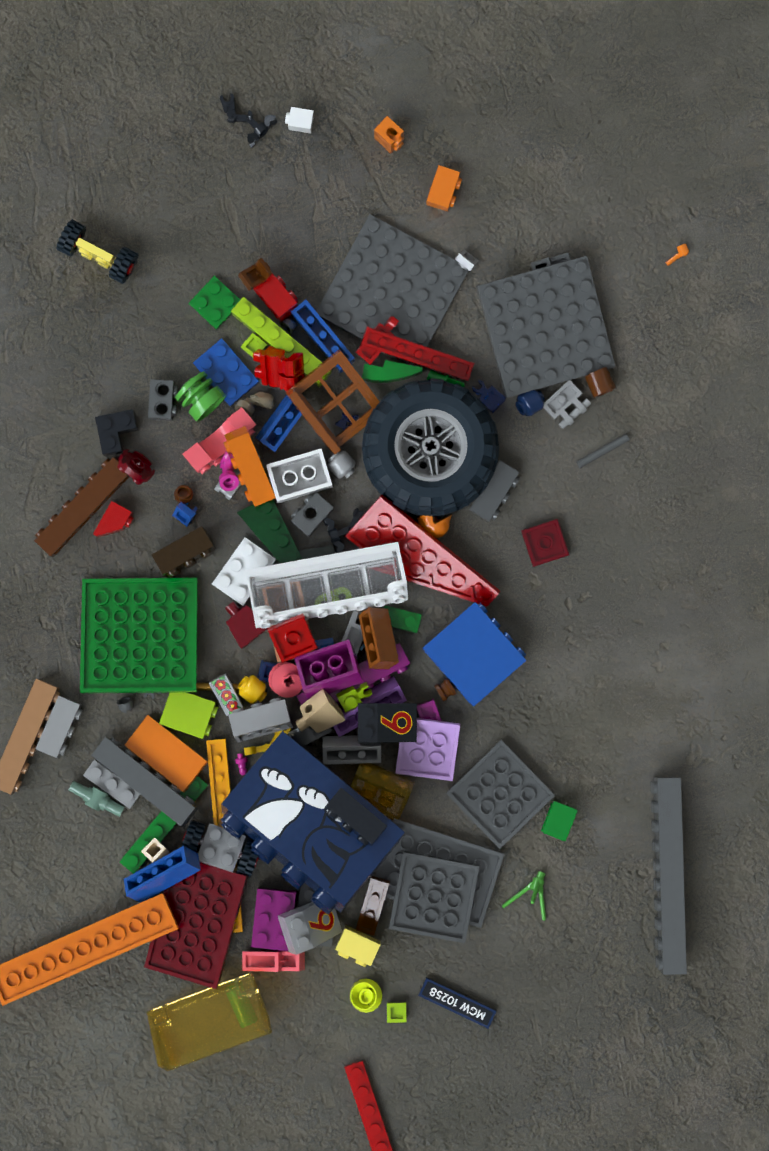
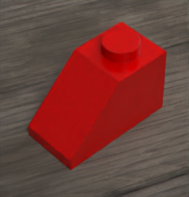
M111 501L93 535L102 537L123 531L126 527L129 528L134 520L132 517L134 513Z

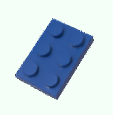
M222 338L193 362L200 372L204 371L208 375L206 379L211 378L213 380L211 384L213 387L218 386L226 394L224 400L230 407L259 383Z

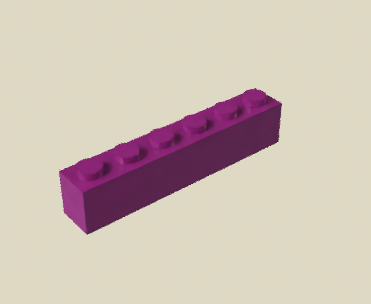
M400 643L396 645L399 663L390 669H369L368 660L359 664L363 683L366 682L369 686L364 689V692L373 688L374 682L380 680L382 683L391 678L390 674L396 671L400 674L408 670L407 665L410 662ZM362 683L354 685L353 687L355 688V690L358 689ZM347 688L329 693V695L340 705L336 694ZM304 692L297 696L301 705L308 700Z

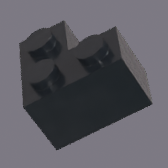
M131 409L95 417L102 454L105 457L121 454L123 446L120 434L138 431L134 410Z

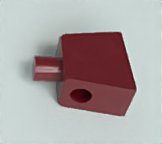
M233 601L225 608L231 615L226 624L241 649L245 648L267 630V628H256L253 610L246 605L240 609Z

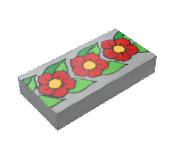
M227 673L209 681V685L226 716L232 714V711L235 709L244 708Z

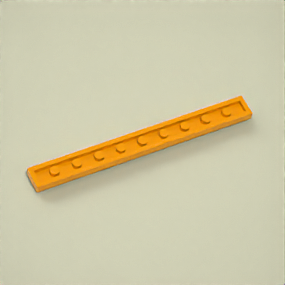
M226 739L207 740L214 825L222 827L220 819L224 815L222 814L221 803L231 793ZM237 862L234 868V872H236L238 868ZM241 905L233 933L243 932Z

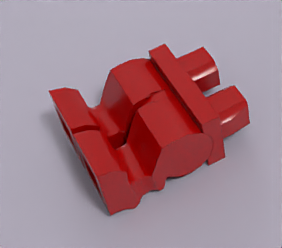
M271 346L266 350L258 349L253 353V360L260 362V365L255 368V377L262 379V385L267 386L269 384L271 387H280V390L284 389L287 392L305 377L304 370H302L304 368L303 353H293L290 357L285 358V350L275 349V347Z

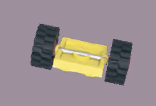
M71 219L67 226L64 227V231H62L61 237L58 239L56 249L72 257L78 248L81 256L91 260L94 258L98 262L97 264L106 269L111 267L109 277L124 284L128 280L129 275H131L139 254L124 246L117 254V257L114 258L112 254L83 240L86 226Z

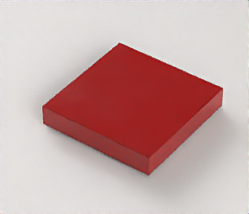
M303 613L267 628L282 663L318 648Z

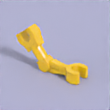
M289 728V729H287V730H285V731H283V732L286 733V734H288V733L290 732L291 728ZM282 731L275 732L269 744L244 748L245 756L265 752Z

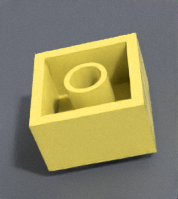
M345 925L335 950L338 951L339 956L346 959L350 956L356 959L355 963L366 967V965H372L381 941Z

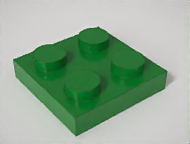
M213 276L188 304L217 330L232 314L231 310L240 299L219 279Z

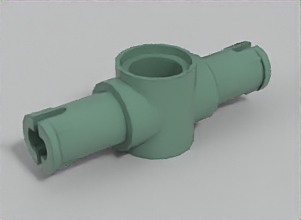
M73 781L68 791L83 798L85 805L97 811L105 809L120 817L125 808L111 800L107 792L95 786L88 788Z

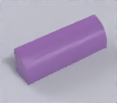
M394 676L371 688L373 694L370 697L361 698L362 703H403L407 701ZM339 705L345 717V721L333 726L339 737L358 727V706L345 713L342 705Z

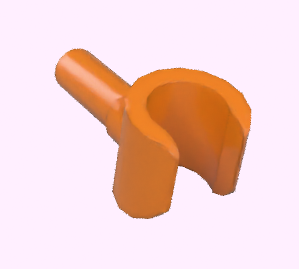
M686 244L677 247L678 254H675L665 262L667 266L680 257L688 255L689 250Z

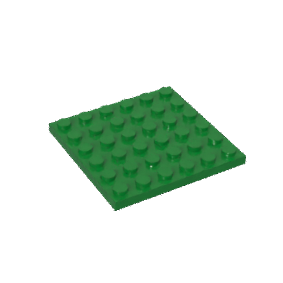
M198 578L82 579L80 693L197 692Z

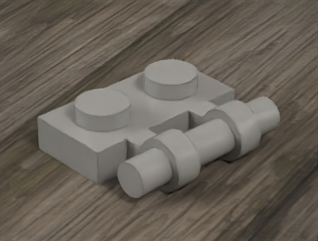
M568 380L544 402L543 409L554 420L560 415L563 420L558 425L564 429L568 425L571 426L576 417L584 414L587 411L586 408L591 405V402L586 398L581 403L578 398L583 393L571 380ZM573 404L576 408L568 414L565 410Z

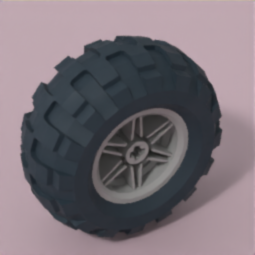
M442 379L415 380L389 392L373 409L363 433V462L372 485L381 495L390 500L393 505L404 512L414 515L444 516L468 506L488 486L494 475L499 457L498 431L495 422L488 412V408L480 399L470 393L468 389ZM440 426L442 429L441 433H435L434 428ZM416 429L422 430L421 436L415 434ZM449 441L453 443L451 449L446 447V443ZM433 442L436 449L428 451V447L425 445ZM409 447L415 448V452L413 454H410L408 452ZM441 459L446 461L445 466L439 465ZM421 462H425L427 464V467L425 469L420 468L419 465Z

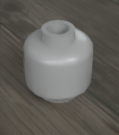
M339 451L327 460L329 462L327 465L328 469L339 479L344 476L348 478L355 472L353 467L356 462L346 451Z

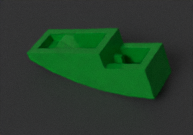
M385 360L384 367L364 364L362 379L364 382L372 383L396 382L420 375L422 367Z

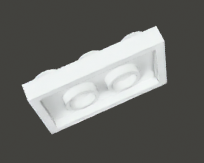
M244 538L212 585L244 606L250 598L245 570L273 565L276 559L247 538Z

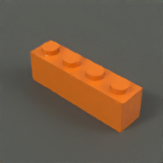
M246 426L225 434L226 442H223L227 453L231 452L234 457L230 460L234 469L238 468L240 474L237 476L241 486L246 485L247 490L244 493L248 502L252 501L256 507L275 499V494Z

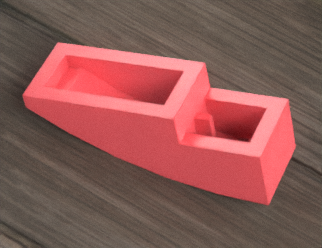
M282 950L242 951V971L279 972L305 970V952L295 955L289 951Z

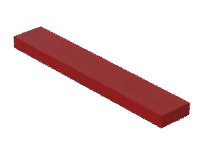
M366 327L361 342L363 346L469 381L474 363L370 327Z

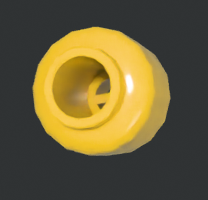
M254 675L245 676L238 685L239 695L251 704L257 701L262 702L267 695L265 692L266 684Z

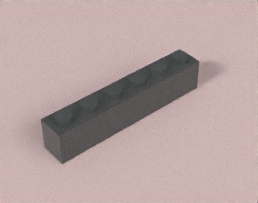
M105 737L91 756L178 825L185 827L198 810L195 806L196 802L189 796L185 798L179 794L181 790L174 784L169 786L164 782L166 778L160 773L154 774L150 771L151 766L142 760L140 763L136 760L135 757L137 755L131 750L127 749L125 751L120 747L122 743L117 739Z

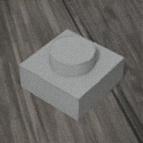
M465 249L455 259L463 269H468L469 271L475 268L479 262Z

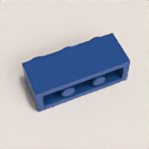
M287 395L255 437L274 452L302 415Z

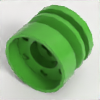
M204 371L189 379L175 396L178 402L184 400L181 404L184 408L191 404L193 405L188 413L196 422L206 418L226 398V394L218 386L210 390L208 389L213 380L209 378L205 381L208 375Z

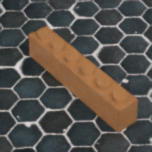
M40 679L35 680L0 760L1 791L10 795L19 791L22 784L20 778L22 774H26L30 764L27 762L30 756H34L37 750L35 744L43 733V725L49 719L53 703H56L58 696L61 694L58 692L59 687Z

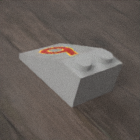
M311 902L277 915L288 951L295 955L315 948L342 933L335 908L328 915Z

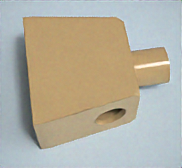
M321 689L300 706L303 717L295 722L300 731L310 726L316 733H320L345 721V717L341 707L324 689Z

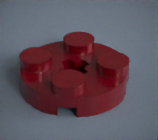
M130 449L124 450L118 458L119 464L117 468L130 476L138 485L148 482L155 474V470L150 468L152 463L138 451L131 453L128 452Z

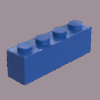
M306 299L291 311L292 316L327 358L336 351L341 350L351 364L355 362L354 356ZM337 364L335 366L340 373L343 372L342 368Z
M182 846L124 879L126 896L141 903L201 870L198 853Z

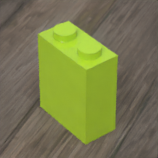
M188 692L170 693L159 724L204 739L211 732L212 725L209 724L211 718L216 717L219 707H216L217 702Z

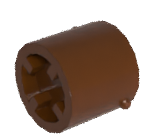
M607 367L585 376V380L594 398L616 389V385Z

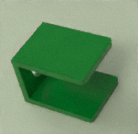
M553 800L541 832L566 841L578 810Z

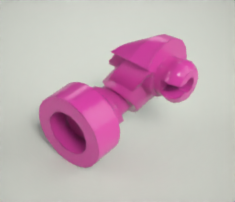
M227 451L220 461L222 473L219 476V484L223 490L232 491L237 488L239 480L230 460L234 457L232 453H227Z

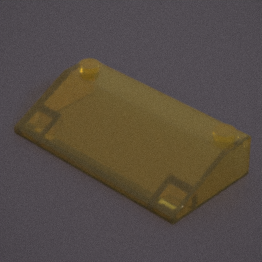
M252 973L219 984L217 989L209 988L147 1012L158 1067L166 1071L272 1033L269 1016Z

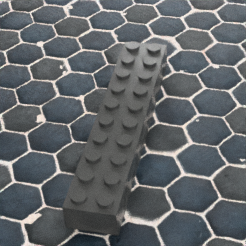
M653 777V781L650 782V791L654 794V801H651V812L654 813L655 820L651 821V829L655 833V839H652V851L656 852V859L652 860V866L656 872V878H653V889L657 891V898H654V909L657 911V917H654V927L658 931V936L655 937V948L658 950V956H655V965L663 975L687 974L681 778Z

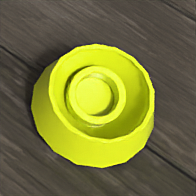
M367 978L355 982L350 990V1001L353 1007L364 1013L377 1009L382 1001V991L379 985Z

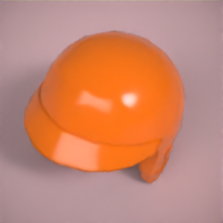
M452 514L438 519L437 516L420 515L417 518L418 524L436 539L441 538L449 530Z

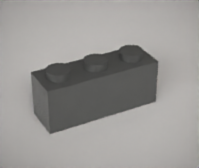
M499 461L488 486L476 498L469 511L488 523L491 519L495 520L500 512L497 509L500 503L505 504L510 496L507 493L510 487L515 488L520 480L517 477L519 472Z

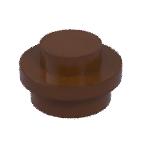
M181 485L175 490L174 498L178 503H189L193 499V491L190 487Z

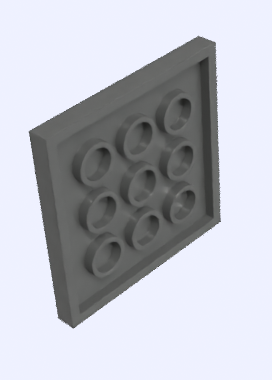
M502 740L446 793L499 849L555 796Z
M403 852L389 929L465 943L479 866Z

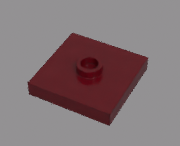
M558 519L521 530L532 567L569 556Z

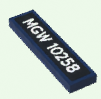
M427 977L418 996L489 1029L496 1014V1010Z

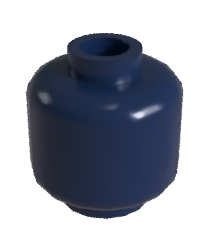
M531 390L519 394L515 406L521 415L532 416L543 409L545 398L541 391Z

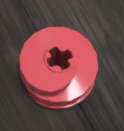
M280 662L270 671L269 686L277 695L291 698L298 695L302 690L297 666L293 663Z

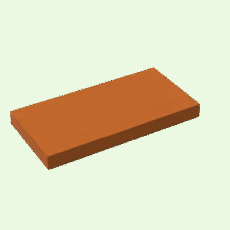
M150 715L146 716L125 744L128 749L183 792L188 789L208 763L207 760L160 725Z

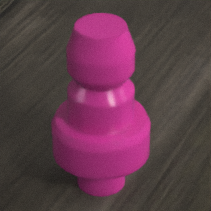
M238 753V758L235 759V762L240 768L239 773L246 775L247 757H243V753Z

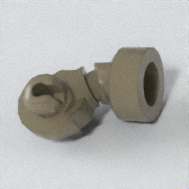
M258 392L250 395V398L239 400L234 409L237 411L242 407L251 417L255 411L254 405L272 409L274 406V396L270 393Z

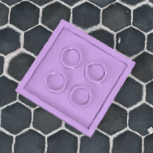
M417 718V742H399L395 774L453 781L460 723Z

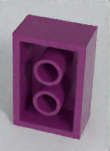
M349 639L294 658L302 689L308 699L321 689H324L329 694L363 683L356 653Z
M258 887L251 947L288 951L277 915L295 909L297 891Z

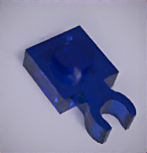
M478 380L482 388L478 390L473 386V392L481 395L479 399L489 411L494 413L504 403L506 398L493 386L487 389L483 381Z

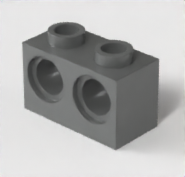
M150 379L148 418L150 420L173 421V416H176L177 413L174 397L178 393V386H175L174 381ZM167 386L169 388L168 394L160 395V388ZM161 405H166L168 407L167 413L159 414L158 408Z

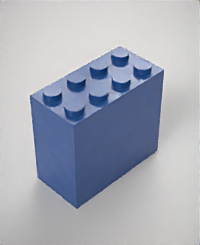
M476 602L422 648L472 707L526 661L524 658L526 654L523 650L512 645L513 639L507 632L503 634L498 629L500 624L494 618L490 619L486 615L487 609L481 603L477 605Z

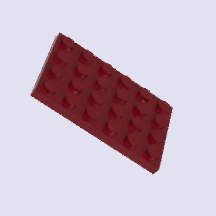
M200 862V871L164 890L179 929L150 942L144 968L218 989L248 876L234 871L232 873Z

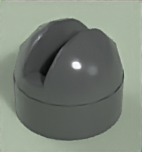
M286 318L280 323V328L289 335L295 331L297 326L296 321H292V318Z
M123 697L117 701L121 712L127 713V710L132 711L134 704L131 697Z

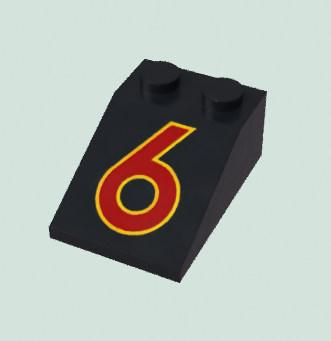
M358 703V743L417 742V703Z

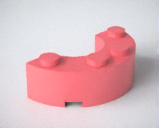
M241 407L228 417L214 433L203 441L194 444L182 455L197 473L203 475L212 465L215 467L220 465L221 458L226 452L223 442H226L225 434L246 426L251 437L255 433L253 429L256 423Z

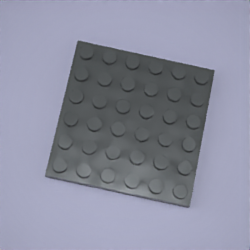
M369 214L316 312L322 319L361 340L363 339L366 327L374 329L378 323L384 326L387 320L394 316L399 321L391 330L395 336L428 347L469 270L463 269L458 264L459 262ZM395 357V358H397L398 360H400V361H402V362H404V363H406V364H408V365H413V366H417V365H418V364H416V363H413V362H410V361H407V360H404V359Z
M587 256L476 286L506 398L586 376L604 367L608 369L615 367Z

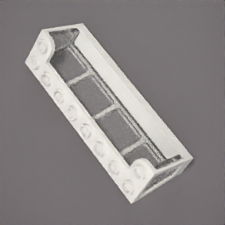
M398 542L245 570L256 628H268L271 625L279 624L302 613L305 619L308 620L314 617L324 618L336 613L344 614L352 610L361 611L368 607H382L390 603L399 604L408 600L407 580Z

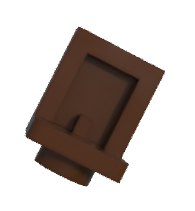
M260 258L254 265L240 272L238 276L248 291L266 282L272 275L270 266Z

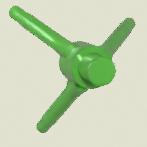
M538 871L536 878L534 877L533 881L524 889L506 901L502 908L510 905L530 889L533 891L531 904H534L537 893H539L542 920L545 921L546 913L543 896L545 873Z

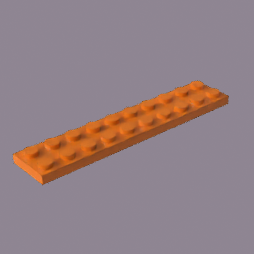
M161 893L0 964V1002L2 1006L179 929L165 894Z

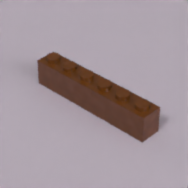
M114 457L111 460L109 458L106 459L101 465L102 469L98 473L94 472L89 477V483L85 487L81 486L75 492L76 497L72 501L68 500L62 506V512L59 515H53L48 521L50 524L45 529L41 528L35 536L37 538L34 541L49 556L54 557L130 477L117 468L119 462Z

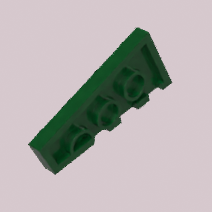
M273 499L256 507L253 504L237 512L280 564L303 560Z

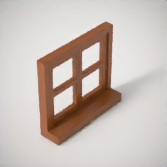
M341 350L336 351L285 392L333 454H337L341 450L340 446L366 426L373 409L380 403ZM339 364L352 381V384L335 396L322 379V376ZM319 380L333 399L316 412L302 393ZM358 389L372 408L355 421L341 402ZM338 405L352 424L335 437L321 418Z

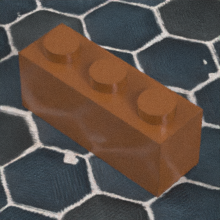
M369 607L359 614L369 669L388 670L399 663L389 612L385 608Z

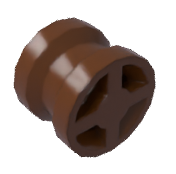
M448 678L444 679L443 683L434 685L443 702L449 696L457 694Z

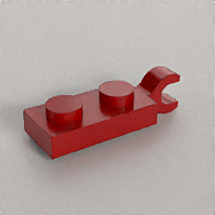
M391 316L384 326L378 323L374 329L394 335L391 330L399 321L394 316ZM360 345L355 353L371 365L381 351Z

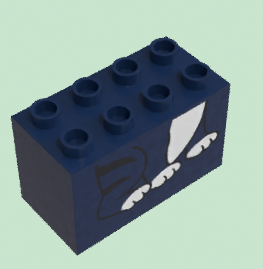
M283 731L221 803L222 814L224 815L220 819L222 821L221 826L238 840L244 833L254 840L251 844V851L258 855L266 864H269L274 858L284 865V868L281 870V876L298 890L304 883L315 891L311 901L328 915L334 908L340 913L345 909L400 842L405 833ZM340 788L344 789L387 825V828L372 846L368 844L366 846L357 840L358 835L353 831L351 833L347 832L341 826L343 823L340 820H333L326 814L328 811L325 809L326 805Z

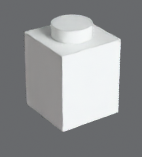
M291 107L290 113H286L285 124H288L289 130L311 133L314 110Z

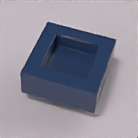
M261 660L257 678L261 681L269 682V673L278 663Z

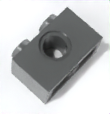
M317 492L315 495L310 494L304 501L306 505L302 509L297 508L291 515L293 518L291 522L307 537H310L334 510V507ZM308 509L316 510V517L313 519L307 518L306 511Z

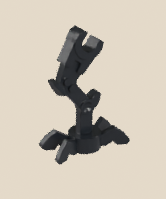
M230 93L231 99L228 102L224 101V97L221 95L220 101L224 112L228 116L227 122H247L255 129L247 137L250 148H253L255 141H258L268 132L271 125L277 123L275 115H266L265 121L258 124L253 119V114L250 110H248V115L236 114L233 93Z
M356 508L350 525L340 530L334 528L335 521L329 518L324 519L325 526H328L327 531L330 539L337 548L336 553H341L344 549L340 536L346 535L366 511H359Z

